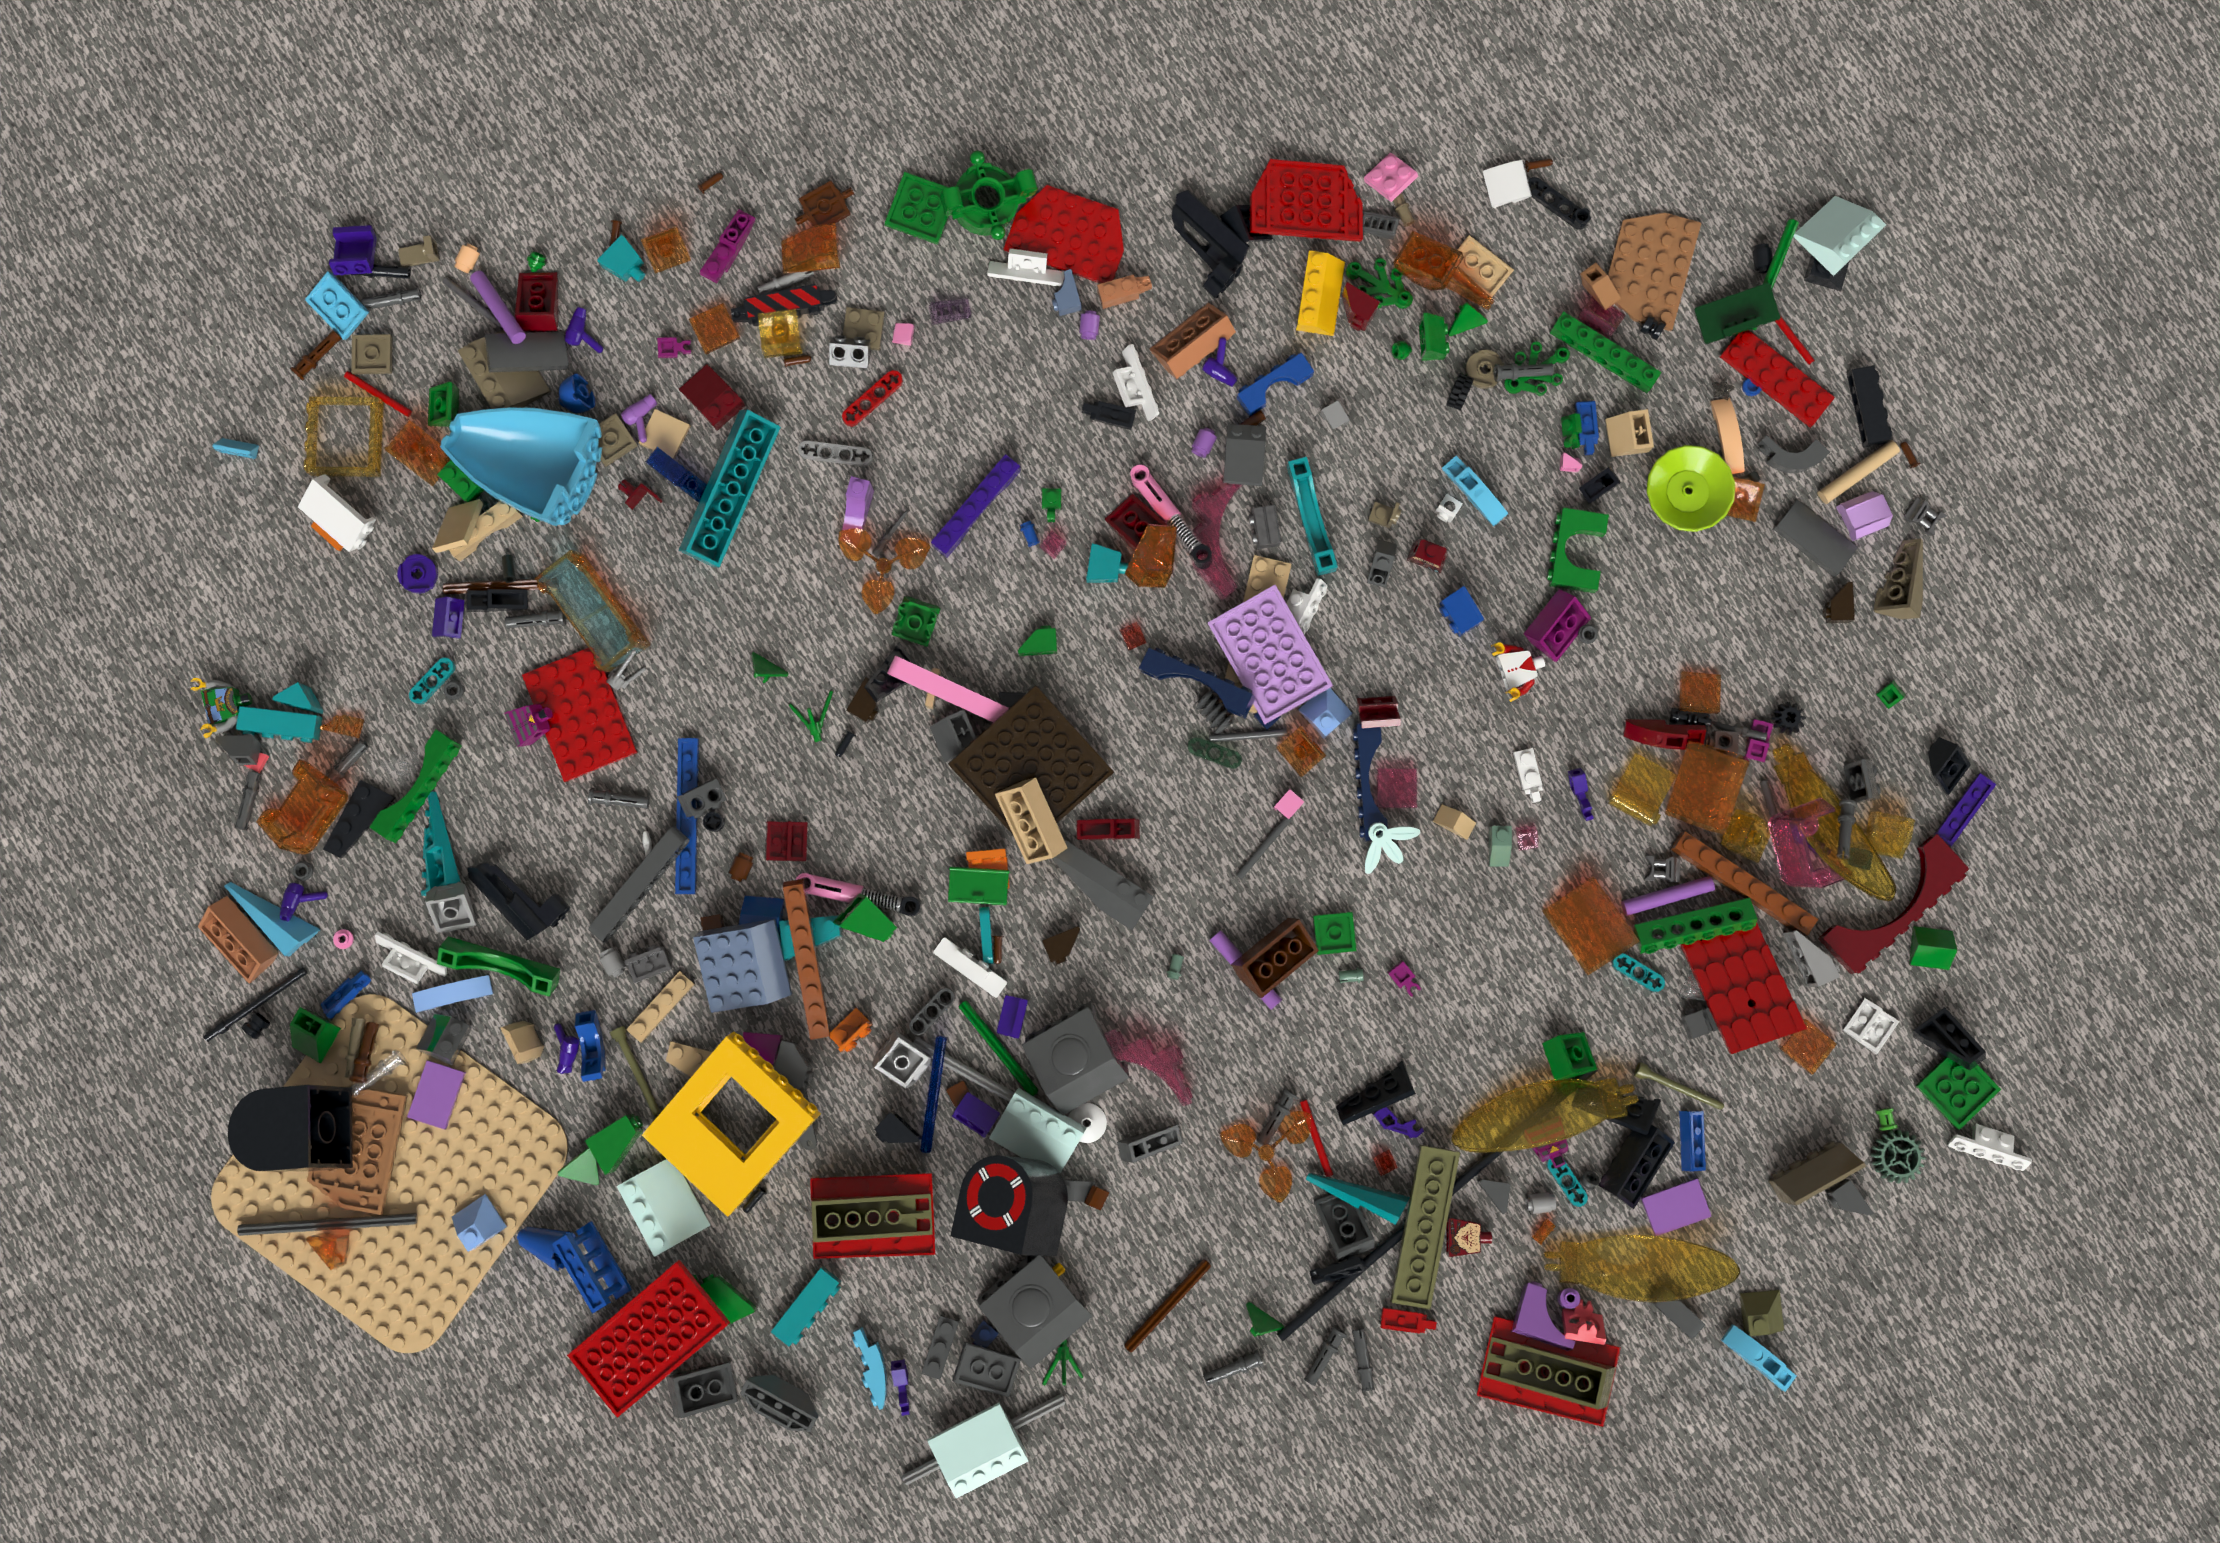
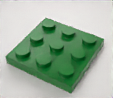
M904 172L884 223L885 226L939 245L949 216H945L940 195L944 189L949 187Z
M1947 1057L1943 1058L1915 1085L1956 1130H1960L2001 1090L1979 1065L1968 1070Z

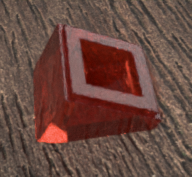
M1137 622L1119 630L1128 650L1146 643Z
M1389 1149L1371 1157L1380 1176L1398 1168Z

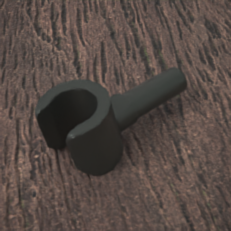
M1754 471L1746 476L1734 478V481L1738 483L1749 480L1752 485L1759 482L1761 478Z

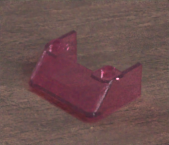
M1822 798L1772 816L1768 822L1781 878L1788 886L1824 888L1851 877V873L1838 863L1825 868L1813 869L1806 837L1815 834L1818 830V817L1835 811V807Z

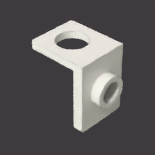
M1446 494L1434 513L1437 514L1440 520L1451 523L1463 503ZM1447 501L1453 502L1455 510L1449 511L1444 507V504Z

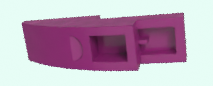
M740 209L736 212L720 236L718 245L701 268L700 275L716 284L718 283L724 272H728L744 245L756 220L755 217Z

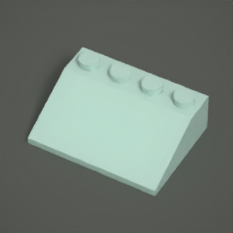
M1834 196L1795 232L1793 237L1834 276L1886 224L1873 211Z
M1018 1088L989 1139L1021 1158L1045 1161L1061 1173L1083 1136L1086 1127L1066 1115H1062L1056 1109Z
M667 1159L617 1186L654 1257L710 1226L685 1176Z
M1000 1403L927 1439L955 1498L1028 1462L1025 1448Z

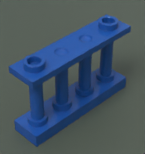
M591 1221L576 1230L577 1237L573 1238L571 1233H568L552 1243L593 1314L611 1303L608 1298L609 1296L613 1295L615 1299H618L632 1289ZM581 1243L584 1244L586 1250L588 1251V1253L585 1255H583L580 1248L578 1247V1245ZM593 1260L598 1271L593 1272L588 1262ZM602 1277L609 1287L605 1290L598 1281Z

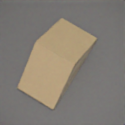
M1441 805L1433 820L1434 823L1468 840L1476 825V822L1463 812L1445 805Z

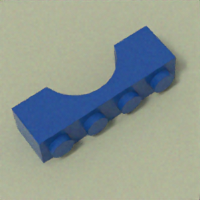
M1302 352L1298 355H1291L1283 365L1277 364L1270 370L1271 373L1266 376L1264 374L1260 375L1254 380V384L1250 386L1245 385L1238 390L1237 400L1249 417L1266 406L1265 393L1272 384L1279 381H1287L1298 386L1313 376L1314 370Z

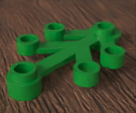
M1383 258L1376 259L1374 263V269L1377 270L1379 279L1362 270L1358 262L1348 264L1345 271L1348 278L1357 279L1360 277L1375 286L1367 288L1364 285H1360L1358 289L1370 296L1376 295L1374 298L1381 302L1378 309L1394 304L1398 308L1405 309L1412 304L1413 297L1410 292L1404 289L1401 280L1403 275L1401 269L1394 268L1390 273V278L1395 283L1396 289H1394L1389 284L1385 271L1386 261ZM1385 293H1386V294L1390 295L1391 297L1384 298L1383 296L1378 295V294H1385Z
M1533 342L1531 344L1528 365H1536L1538 354L1542 350L1540 342ZM1534 345L1539 347L1538 351L1533 349ZM1559 347L1553 356L1540 364L1552 363L1554 365L1557 362L1565 363L1570 357V352L1565 347ZM1520 351L1515 354L1514 362L1518 366H1522L1526 360V355ZM1560 351L1565 352L1566 356H1565V357H1561V356L1559 355V352H1560ZM1518 355H1521L1523 357L1522 361H1519L1517 359ZM1559 373L1552 376L1518 377L1515 380L1517 382L1516 387L1511 385V379H1506L1504 387L1511 394H1517L1523 390L1535 393L1537 396H1543L1547 391L1545 384L1540 383L1535 386L1525 382L1529 379L1551 383L1553 386H1559L1563 382V377ZM1554 377H1558L1560 382L1556 383ZM1542 387L1544 392L1540 393L1537 388Z

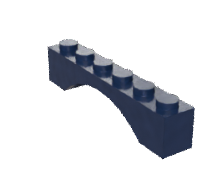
M1148 648L1139 666L1142 673L1157 680L1181 677L1199 681L1218 694L1228 712L1246 719L1256 699L1251 689L1244 686L1241 688L1236 687L1233 681L1224 678V681L1218 679V675L1211 671L1206 673L1200 671L1199 666L1193 663L1187 665L1183 663L1181 658L1175 655L1171 658L1165 655L1166 652L1159 648H1155V650Z
M1357 724L1355 729H1352V738L1357 744V748H1354V760H1358V768H1355V778L1359 779L1356 795L1357 799L1361 801V806L1358 807V818H1362V826H1359V836L1363 838V842H1372L1368 831L1373 823H1383L1388 829V821L1376 806L1369 785L1371 761L1382 742L1381 727L1361 728V724ZM1381 830L1376 832V836L1381 833Z

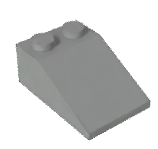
M1797 930L1783 933L1807 987H1819L1840 977L1838 973L1840 969L1837 963Z

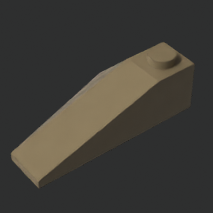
M1903 540L1893 559L1895 565L1891 573L1887 572L1884 577L1887 581L1883 589L1879 588L1876 593L1873 611L1898 619L1920 618L1923 603V540Z

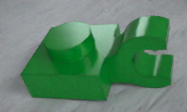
M1574 413L1561 418L1562 435L1566 437L1564 440L1565 448L1572 447V449L1580 447L1578 434L1582 433L1581 416Z
M1042 488V509H1047V522H1055V509H1061V489Z

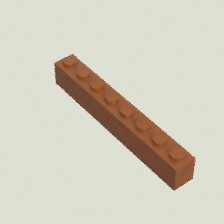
M1687 832L1680 833L1671 846V851L1742 898H1750L1754 906L1792 931L1797 930L1803 936H1808L1818 921L1816 917Z
M804 879L786 881L783 883V892L810 1040L830 1037V1024Z

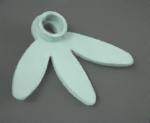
M1373 823L1368 831L1372 842L1365 859V873L1370 874L1376 868L1380 859L1381 848H1383L1392 861L1398 864L1403 862L1402 852L1392 839H1412L1420 834V830L1409 826L1387 829L1383 823ZM1381 830V833L1376 836V832Z

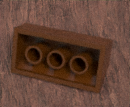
M1287 918L1235 960L1231 966L1240 980L1259 998H1263L1319 950L1300 919Z

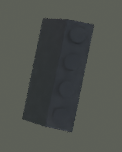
M1651 1125L1648 1135L1632 1130L1627 1140L1623 1142L1617 1156L1612 1160L1609 1169L1602 1176L1598 1186L1634 1209L1675 1142L1653 1125Z

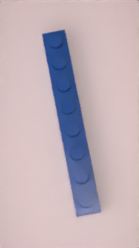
M678 738L677 796L698 786V738ZM677 798L676 828L690 840L676 858L675 894H696L697 818L695 819L694 816L687 818ZM692 799L691 805L694 809L697 808V802Z

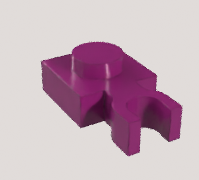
M677 337L657 338L658 358H678V352L685 355L691 354V350L683 348L684 345H690L691 341L685 340L677 343Z
M1403 960L1387 972L1399 988L1405 985L1406 992L1411 997L1413 996L1410 992L1412 986L1421 990L1418 984L1411 981L1415 975Z

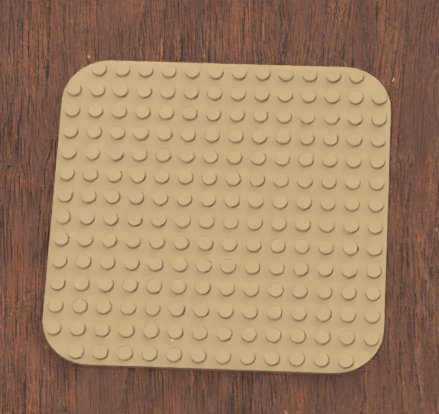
M362 995L350 1000L331 1021L340 1027L341 1030L322 1063L306 1055L283 1087L298 1085L351 1087L352 1094L365 1089L407 1096L383 1215L416 1213L417 1223L414 1225L239 1236L237 1228L241 1224L380 1215L341 1208L329 1196L324 1195L317 1187L307 1182L309 1171H254L243 1166L234 1155L223 1167L213 1184L211 1203L214 1214L222 1226L391 1350L401 1353H415L432 1346L442 1336L557 1177V1172L565 1164L568 1154V1141L563 1127L552 1115L462 1050H460L453 1065L416 1050L428 1025L395 1001L381 995ZM352 1018L365 1019L363 1035L367 1022L379 1024L370 1058L372 1066L369 1067L366 1077L367 1083L353 1082L345 1077L347 1059L345 1058L349 1051ZM427 1060L466 1072L447 1129L445 1130L407 1117ZM486 1194L507 1225V1228L475 1250L468 1252L456 1234L452 1216Z

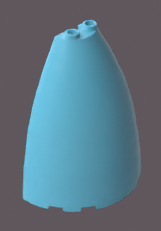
M509 407L457 414L449 426L451 433L443 437L441 441V449L475 484L501 502L526 515L554 526L569 523L573 514L578 515L595 484L598 475L595 472L596 463L601 461L602 447H599L598 439L602 435L596 419L538 408Z

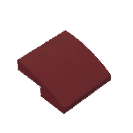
M1395 696L1357 698L1361 728L1401 726L1398 702Z
M767 821L765 861H806L808 822Z

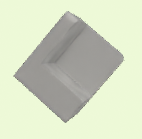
M1338 400L1323 408L1320 413L1323 420L1327 419L1332 429H1336L1343 424L1346 426L1350 421Z

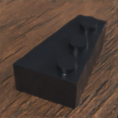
M1945 1007L1913 1030V1037L1968 1070L1973 1069L1986 1059V1051Z

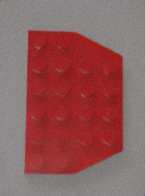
M1270 159L1250 195V233L1361 242L1363 240V203L1360 197L1358 198L1344 165Z
M1046 185L1016 213L1004 246V251L1009 252L1010 249L1046 253L1048 254V266L1062 271L1071 269L1072 274L1100 284L1112 281L1115 278L1124 253L1119 209Z

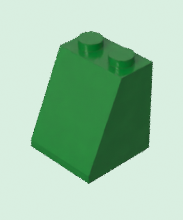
M625 1115L585 1140L605 1175L613 1173L618 1169L642 1134L643 1122L638 1115Z

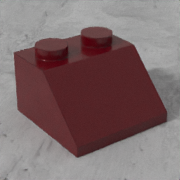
M1347 282L1342 294L1347 320L1351 323L1350 326L1353 329L1365 331L1376 314L1380 301Z

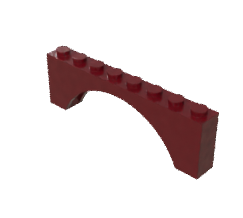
M1938 834L1931 835L1917 848L1920 858L1918 888L1910 904L1898 917L1872 930H1852L1839 925H1833L1818 938L1850 974H1859L1867 967L1865 965L1867 962L1878 958L1881 955L1880 951L1884 947L1888 948L1896 941L1894 938L1898 934H1904L1910 928L1908 925L1913 920L1916 922L1923 917L1925 909L1935 906L1938 903L1937 898L1948 894L1955 882L1959 883L1967 876L1965 873L1969 870V867Z

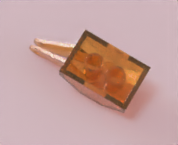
M1412 230L1393 262L1394 267L1414 284L1430 291L1448 288L1486 310H1490V304L1494 303V299L1459 267L1464 258L1461 251Z

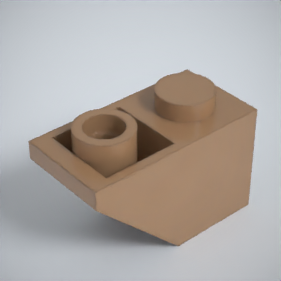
M1594 263L1580 273L1583 287L1604 310H1607L1621 300L1610 278L1597 263Z

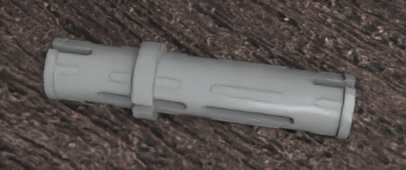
M807 264L779 278L774 277L772 281L757 286L760 294L780 291L789 285L813 276L814 273L810 264Z

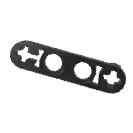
M1532 177L1528 180L1530 188L1535 183L1538 185L1537 189H1530L1533 199L1575 229L1581 230L1587 226L1591 219L1590 211L1587 208L1581 209L1537 177ZM1544 188L1545 190L1543 191V193H1542V195H1541V197H1540V196H1539V193H1540V191H1542V189ZM1552 194L1554 201L1551 203L1546 202L1544 195ZM1567 205L1570 212L1567 214L1562 213L1560 206ZM1573 210H1574L1575 213H1574L1573 217H1572V218H1569V217L1571 216V214L1573 213Z

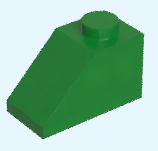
M1050 625L1040 626V629H1036L1018 649V655L1057 654L1056 628H1052Z

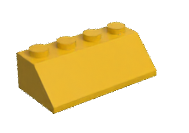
M1309 250L1296 330L1334 336L1345 266L1344 261L1329 253Z

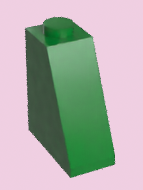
M860 893L833 921L835 925L882 942L891 938L894 934L893 931L897 928L867 896Z
M712 1274L702 1279L701 1287L730 1321V1324L758 1310L750 1300L720 1275L714 1277Z

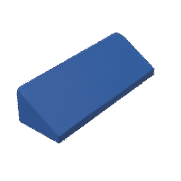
M1679 1111L1682 1171H1706L1704 1111Z

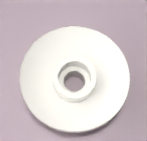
M1084 1103L1073 1109L1068 1116L1083 1125V1121L1086 1119L1091 1122V1125L1086 1127L1080 1142H1094L1106 1130V1116L1097 1105Z

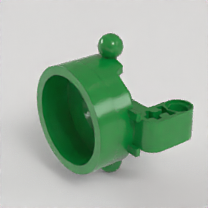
M975 150L970 155V161L974 165L968 168L959 178L956 186L944 189L941 192L940 199L945 216H952L953 220L957 219L960 225L969 232L983 236L991 235L995 240H1001L1005 237V228L1012 221L1018 204L1026 203V198L1035 195L1038 190L1033 169L1020 171L1015 177L1011 178L1004 170L993 166L991 163H984L985 156L983 152ZM981 186L993 187L999 195L998 204L992 208L980 206L975 199V191Z

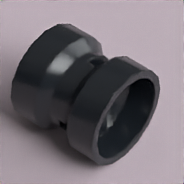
M1649 315L1640 332L1649 334L1652 339L1657 340L1666 323L1658 322L1655 320V317Z
M709 812L703 818V825L709 831L719 832L724 828L725 819L719 813Z
M254 1012L251 1020L245 1022L241 1028L250 1037L258 1039L262 1029H267L271 1023L262 1014Z

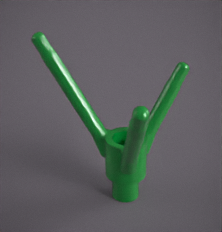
M829 691L820 719L816 722L810 708H807L811 723L791 703L789 704L792 711L810 730L814 742L822 741L821 728L823 727V721L833 691Z
M1067 1339L1057 1348L1055 1359L1042 1385H1046L1059 1360H1061L1063 1386L1066 1385V1360L1070 1361L1078 1376L1083 1378V1374L1071 1353H1069Z

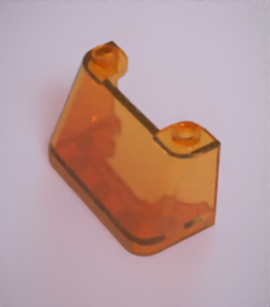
M299 759L292 770L293 776L299 779L295 787L279 809L270 808L265 810L256 822L279 849L305 855L316 847L347 802L348 794L342 787L309 762Z

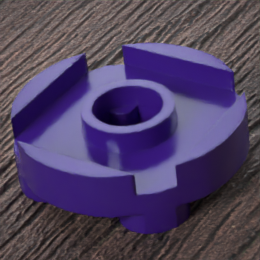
M414 554L405 558L406 560L400 564L397 572L400 584L408 591L416 594L425 593L433 589L438 579V569L434 562L421 554ZM417 569H420V572H422V576L419 579L413 576Z

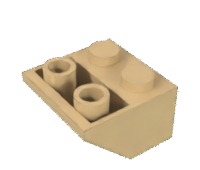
M1648 409L1630 411L1605 419L1611 457L1647 453L1654 447Z

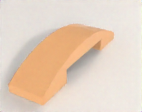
M1725 398L1710 401L1723 454L1721 458L1730 467L1732 474L1744 473L1741 434L1731 399Z

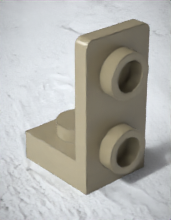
M431 235L423 237V244L398 249L402 267L440 261L437 242Z
M1374 502L1368 521L1390 529L1391 525L1396 524L1399 519L1401 509L1398 508L1400 503L1396 502L1394 507L1391 508Z

